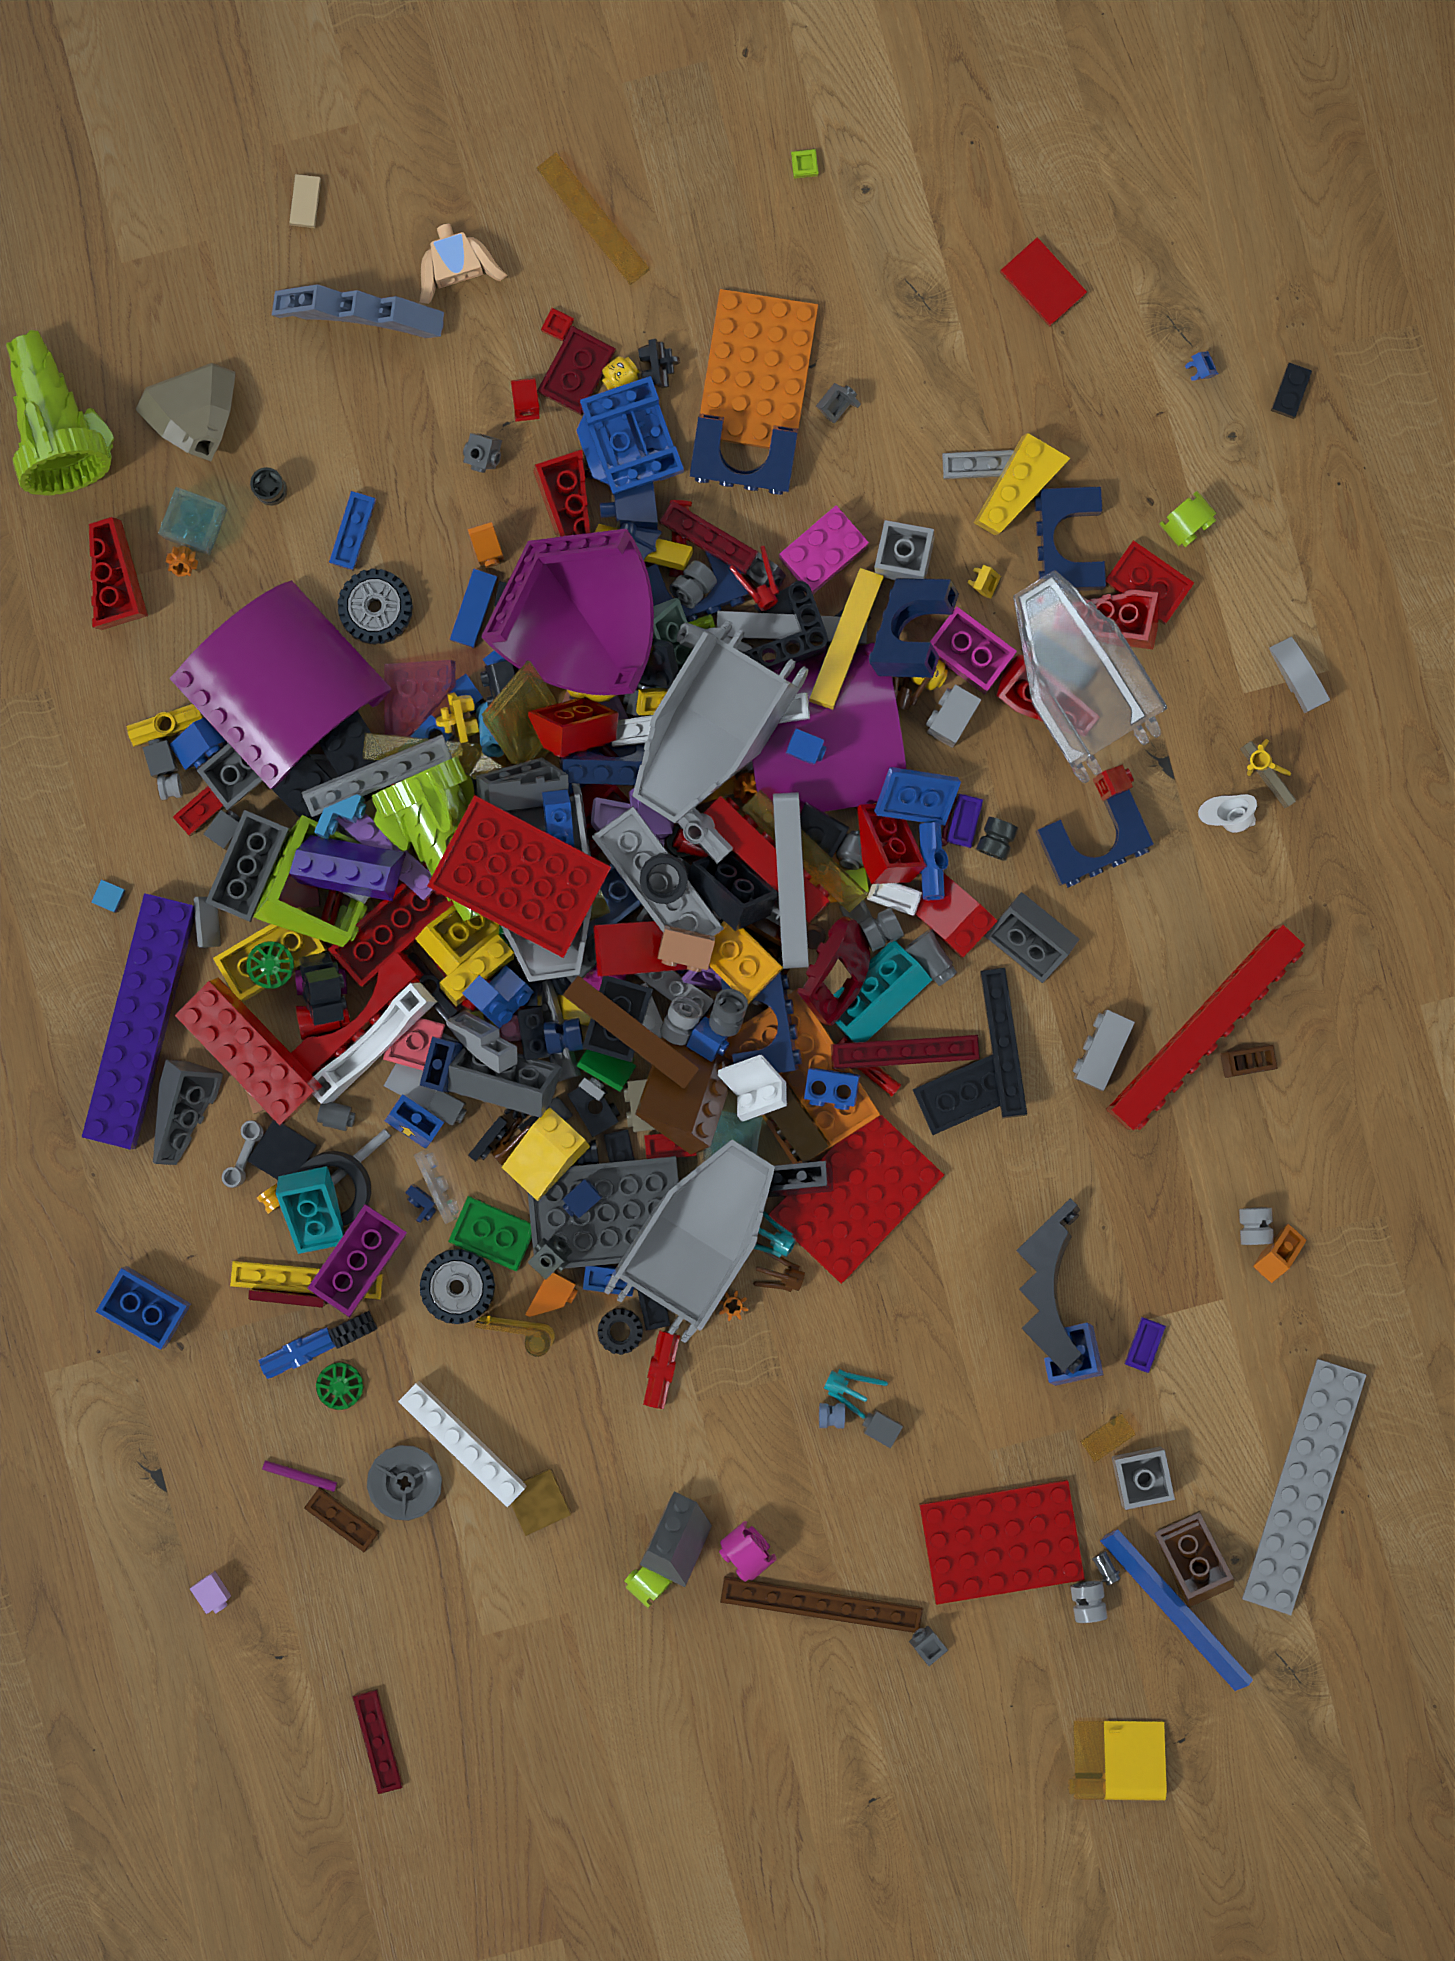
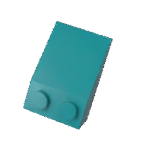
M328 1167L278 1176L276 1196L297 1253L301 1254L337 1246L345 1231L335 1187Z

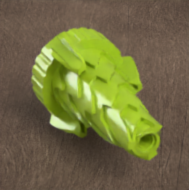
M29 330L27 334L7 342L6 347L11 361V377L17 395L13 399L17 409V425L21 437V442L18 443L19 450L15 452L13 457V464L20 487L30 494L55 495L73 492L95 483L110 469L112 459L110 451L113 448L112 443L114 441L112 432L93 408H88L85 414H83V411H78L73 392L68 391L64 375L58 372L53 356L43 342L39 331Z
M458 757L442 762L372 795V801L377 809L374 822L381 832L402 852L410 849L412 843L420 862L425 861L432 876L474 797L472 779L469 775L465 774ZM452 900L463 921L480 915Z

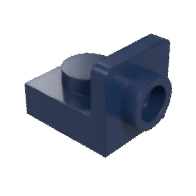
M412 1184L405 1192L409 1196L407 1200L417 1208L421 1206L425 1208L416 1221L419 1223L424 1219L429 1221L437 1211L434 1208L437 1201L417 1185Z

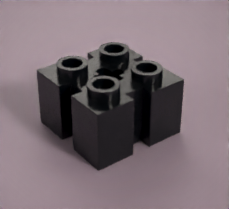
M329 952L299 957L300 973L303 982V998L307 1009L310 1011V1017L314 1026L344 1020L343 1010L347 1009L344 994L341 995V989L345 986L343 975L339 973L337 961H332Z

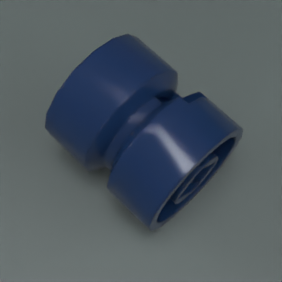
M579 1017L565 1019L563 1024H560L559 1021L544 1023L545 1041L549 1055L563 1053L565 1048L569 1051L584 1049L582 1048L584 1042Z

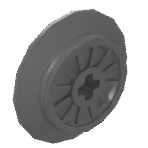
M399 1445L385 1450L374 1460L368 1472L367 1490L371 1502L382 1514L394 1520L409 1521L423 1516L434 1507L441 1494L442 1477L438 1464L427 1452L415 1446ZM404 1476H407L411 1485H407L404 1489L402 1488V1483L398 1482V1479H403Z

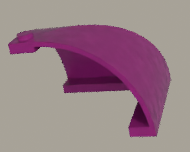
M619 529L528 541L481 637L508 662L529 675L551 685L590 695L633 694L643 675L651 650L654 609L648 572L639 548L628 530Z

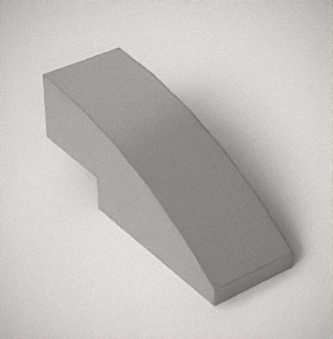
M1292 636L1269 648L1290 691L1294 692L1304 713L1330 701L1315 671Z
M463 1011L446 1020L447 1026L458 1040L477 1059L497 1073H501L517 1064V1046L500 1038L499 1028L467 1011Z

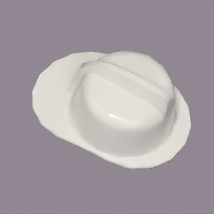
M1248 794L1213 797L1200 806L1198 816L1202 822L1208 825H1222L1227 831L1238 833L1244 831L1249 826L1255 825L1254 812L1257 808V801Z

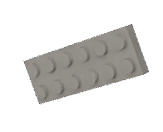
M634 806L592 835V838L662 932L665 925L714 936L723 930L721 923L689 880L683 896L672 903H655L642 892L640 872L644 863L652 856L669 853ZM657 865L649 874L650 886L658 893H670L676 889L679 883L678 872L670 865Z

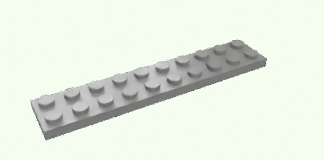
M1320 1359L1316 1360L1242 1596L1243 1600L1292 1615L1366 1374Z

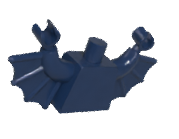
M585 470V477L593 479L590 470ZM653 482L614 494V502L600 503L601 518L615 517L617 530H628L639 548L643 560L647 555L656 551V540L662 534L661 530H657L658 519Z

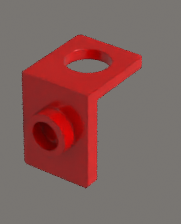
M536 378L511 380L515 422L540 419Z

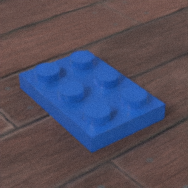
M890 767L874 811L878 816L924 823L936 822L945 826L961 781L958 777Z

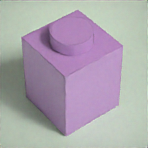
M215 1571L190 1588L206 1614L212 1610L215 1614L228 1605L226 1601L231 1597V1594Z

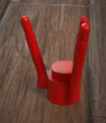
M762 545L760 549L770 587L764 584L755 588L752 582L746 576L743 577L734 566H730V570L749 592L760 610L765 611L778 602L775 595L779 593V590L775 585L765 546Z

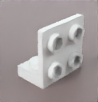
M762 1055L718 1070V1076L737 1096V1116L742 1122L787 1106L786 1081Z

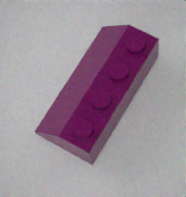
M364 1205L307 1289L350 1318L406 1237L407 1232L367 1205Z

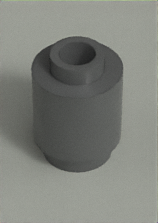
M329 1102L320 1105L317 1122L323 1123L325 1127L347 1131L348 1127H353L356 1113L352 1112V1107Z

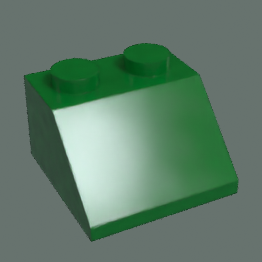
M587 1049L577 1067L622 1092L623 1087H625L637 1065L633 1064V1061H625Z

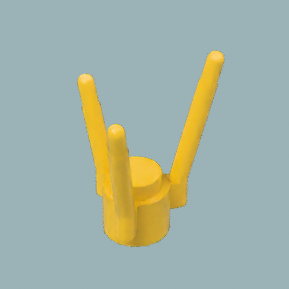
M1265 739L1261 745H1258V750L1252 753L1250 757L1251 764L1247 766V775L1251 776L1254 769L1264 771L1271 768L1290 776V771L1272 763L1271 755L1265 751L1269 740Z

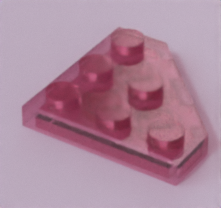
M441 660L384 664V681L392 689L384 697L385 739H409L421 724L432 715L447 697V694L456 686V661Z

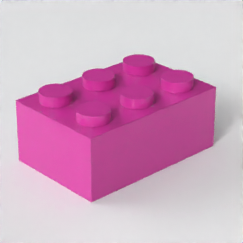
M836 505L779 554V559L798 581L806 582L810 586L812 594H814L867 549L869 542Z
M957 606L953 611V615L947 618L930 641L938 653L939 659L945 663V666L984 695L1017 652Z

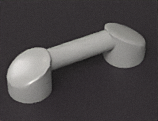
M246 1121L241 1127V1135L245 1139V1143L235 1167L225 1169L222 1174V1181L227 1187H239L246 1179L244 1170L255 1142L260 1141L263 1137V1128L256 1121Z

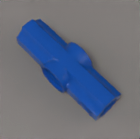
M936 822L919 824L920 853L926 865L920 872L922 874L923 899L928 901L944 899L943 870L947 868L949 860L947 853L942 849L941 824Z
M323 1328L305 1338H298L282 1346V1349L259 1359L263 1374L267 1379L273 1378L290 1368L295 1369L313 1360V1357L336 1347L328 1332L329 1328Z

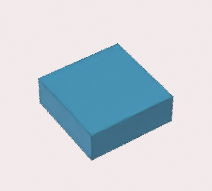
M101 880L91 903L116 913L126 890Z

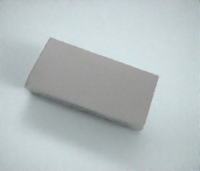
M195 897L194 908L198 946L201 948L221 946L218 908L205 903L207 897Z

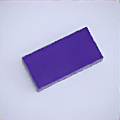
M958 794L947 837L948 843L971 848L983 799Z
M1141 1317L1124 1364L1149 1373L1166 1326Z

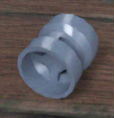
M819 1403V1428L835 1426L838 1429H844L845 1403H837L835 1406Z

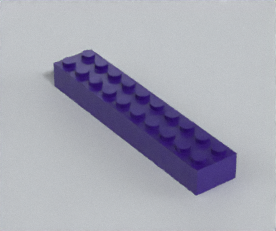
M144 893L82 1138L130 1150L137 1147L195 920L194 905Z

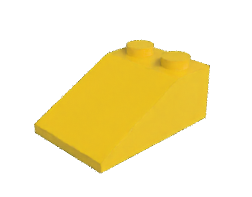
M453 905L429 923L415 939L448 976L494 936L499 935V924L482 915L463 921Z
M549 1107L543 1116L531 1126L506 1160L502 1169L533 1198L539 1201L590 1146L580 1134Z

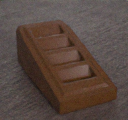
M1273 1045L1221 1053L1220 1055L1225 1078L1278 1069ZM1262 1051L1265 1053L1267 1066H1263ZM1251 1053H1254L1256 1068H1254ZM1241 1055H1244L1245 1064H1246V1069H1245V1070L1243 1069V1063H1242Z

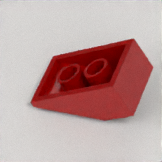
M860 804L857 808L862 863L871 884L911 882L926 865L907 821L878 816L874 811L876 804Z
M943 872L944 899L928 901L924 900L922 895L915 915L928 928L932 929L960 958H963L998 920Z

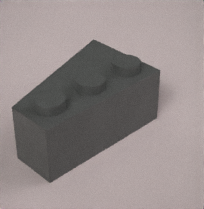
M538 758L476 776L477 797L504 811L543 806L542 792L567 789L569 794L568 774L544 758Z

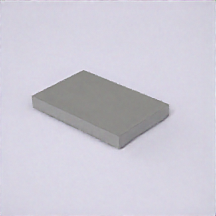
M445 1033L442 1035L443 1038L460 1042ZM397 1063L384 1084L388 1089L401 1096L402 1094L425 1109L428 1108L437 1090L419 1085L423 1073L422 1070Z

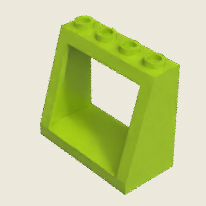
M302 815L287 835L253 917L263 922L343 947L349 940L353 941L357 935L359 927L356 926L358 919L361 920L367 910V906L364 903L351 898L341 925L337 928L278 900L289 875L296 850L310 835L318 836L314 832L318 822ZM337 831L329 836L330 839L361 844Z

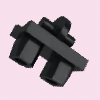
M657 339L648 340L649 344L638 348L641 362L651 361L652 369L642 371L641 378L651 376L654 386L667 388L669 387L668 375L674 374V365L680 364V357L672 356V349H665L663 342H657Z

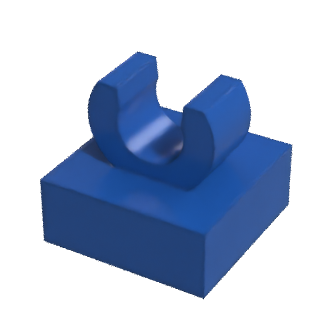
M1208 351L1199 352L1191 356L1193 361L1185 365L1186 369L1194 366L1197 368V374L1191 377L1192 381L1210 379L1218 375Z

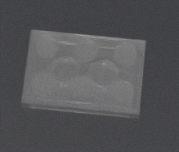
M424 1150L415 1154V1160L444 1223L447 1224L457 1219V1213L460 1212L456 1200L454 1198L450 1199L446 1190L450 1188L444 1175L439 1176L436 1170L439 1163L434 1153Z

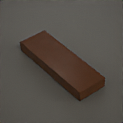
M320 1487L304 1507L305 1510L363 1553L380 1532Z

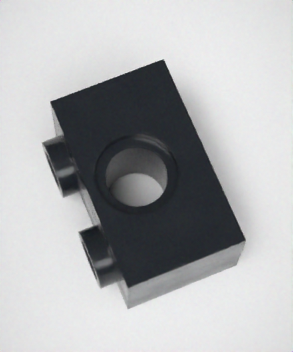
M578 1087L567 1095L592 1137L619 1122L617 1117L621 1114L614 1102L609 1104L606 1100L605 1095L608 1092L605 1087L602 1090L606 1093L600 1100L603 1109L599 1114H593L589 1110V1103L596 1098L581 1087Z

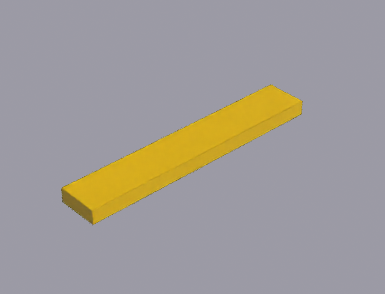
M862 568L859 569L809 702L832 710L834 709L882 584L883 575Z
M232 1261L230 1286L314 1294L307 1288L321 1268ZM383 1274L378 1276L364 1298L381 1299Z

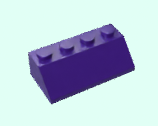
M310 835L296 850L289 874L299 884L393 901L406 853Z

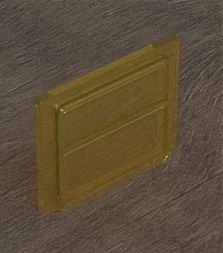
M528 660L481 714L484 724L512 765L544 758L549 750L543 748L528 717V711L558 704L531 661Z

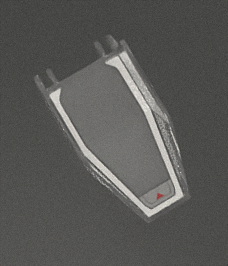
M1054 570L1015 594L1013 599L1032 705L1069 762L1073 773L1080 781L1087 783L1090 777L1082 762H1087L1094 775L1100 774L1102 770L1094 754L1131 730H1134V734L1139 742L1146 745L1149 743V737L1141 726L1144 722L1153 737L1157 738L1160 736L1161 729L1155 715L1165 711L1167 705L1117 624L1110 617L1107 618L1096 609L1097 606L1094 603L1088 602L1078 593L1079 590Z

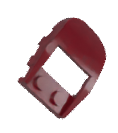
M847 916L839 918L828 931V941L825 944H819L816 950L819 956L815 964H810L806 971L808 980L803 989L799 988L797 991L820 1023L830 1026L834 1025L856 999L870 964V948L866 935L857 921ZM839 958L850 973L851 978L845 980L842 986L844 991L839 998H836L823 981Z

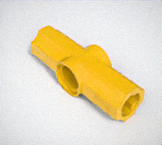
M191 704L170 712H161L155 717L126 727L133 747H136L154 739L172 737L176 733L184 731L193 722L204 718V716ZM166 718L171 719V728L167 731H162L161 722Z

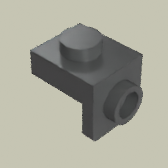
M834 383L816 407L830 422L835 424L849 405L859 408L861 403L855 398L857 393L847 385L842 387Z
M928 1625L925 1628L918 1629L909 1641L928 1666L932 1665L948 1651Z

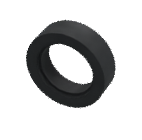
M339 1151L323 1152L305 1162L298 1172L334 1166L341 1168L349 1174L355 1186V1197L352 1205L346 1211L341 1212L344 1227L354 1221L364 1205L368 1206L371 1197L370 1177L365 1167L355 1157Z

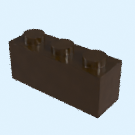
M786 1083L787 1106L764 1115L768 1120L773 1119L778 1127L775 1130L783 1141L786 1139L792 1146L789 1150L797 1161L802 1160L803 1163H806L831 1144L789 1084Z

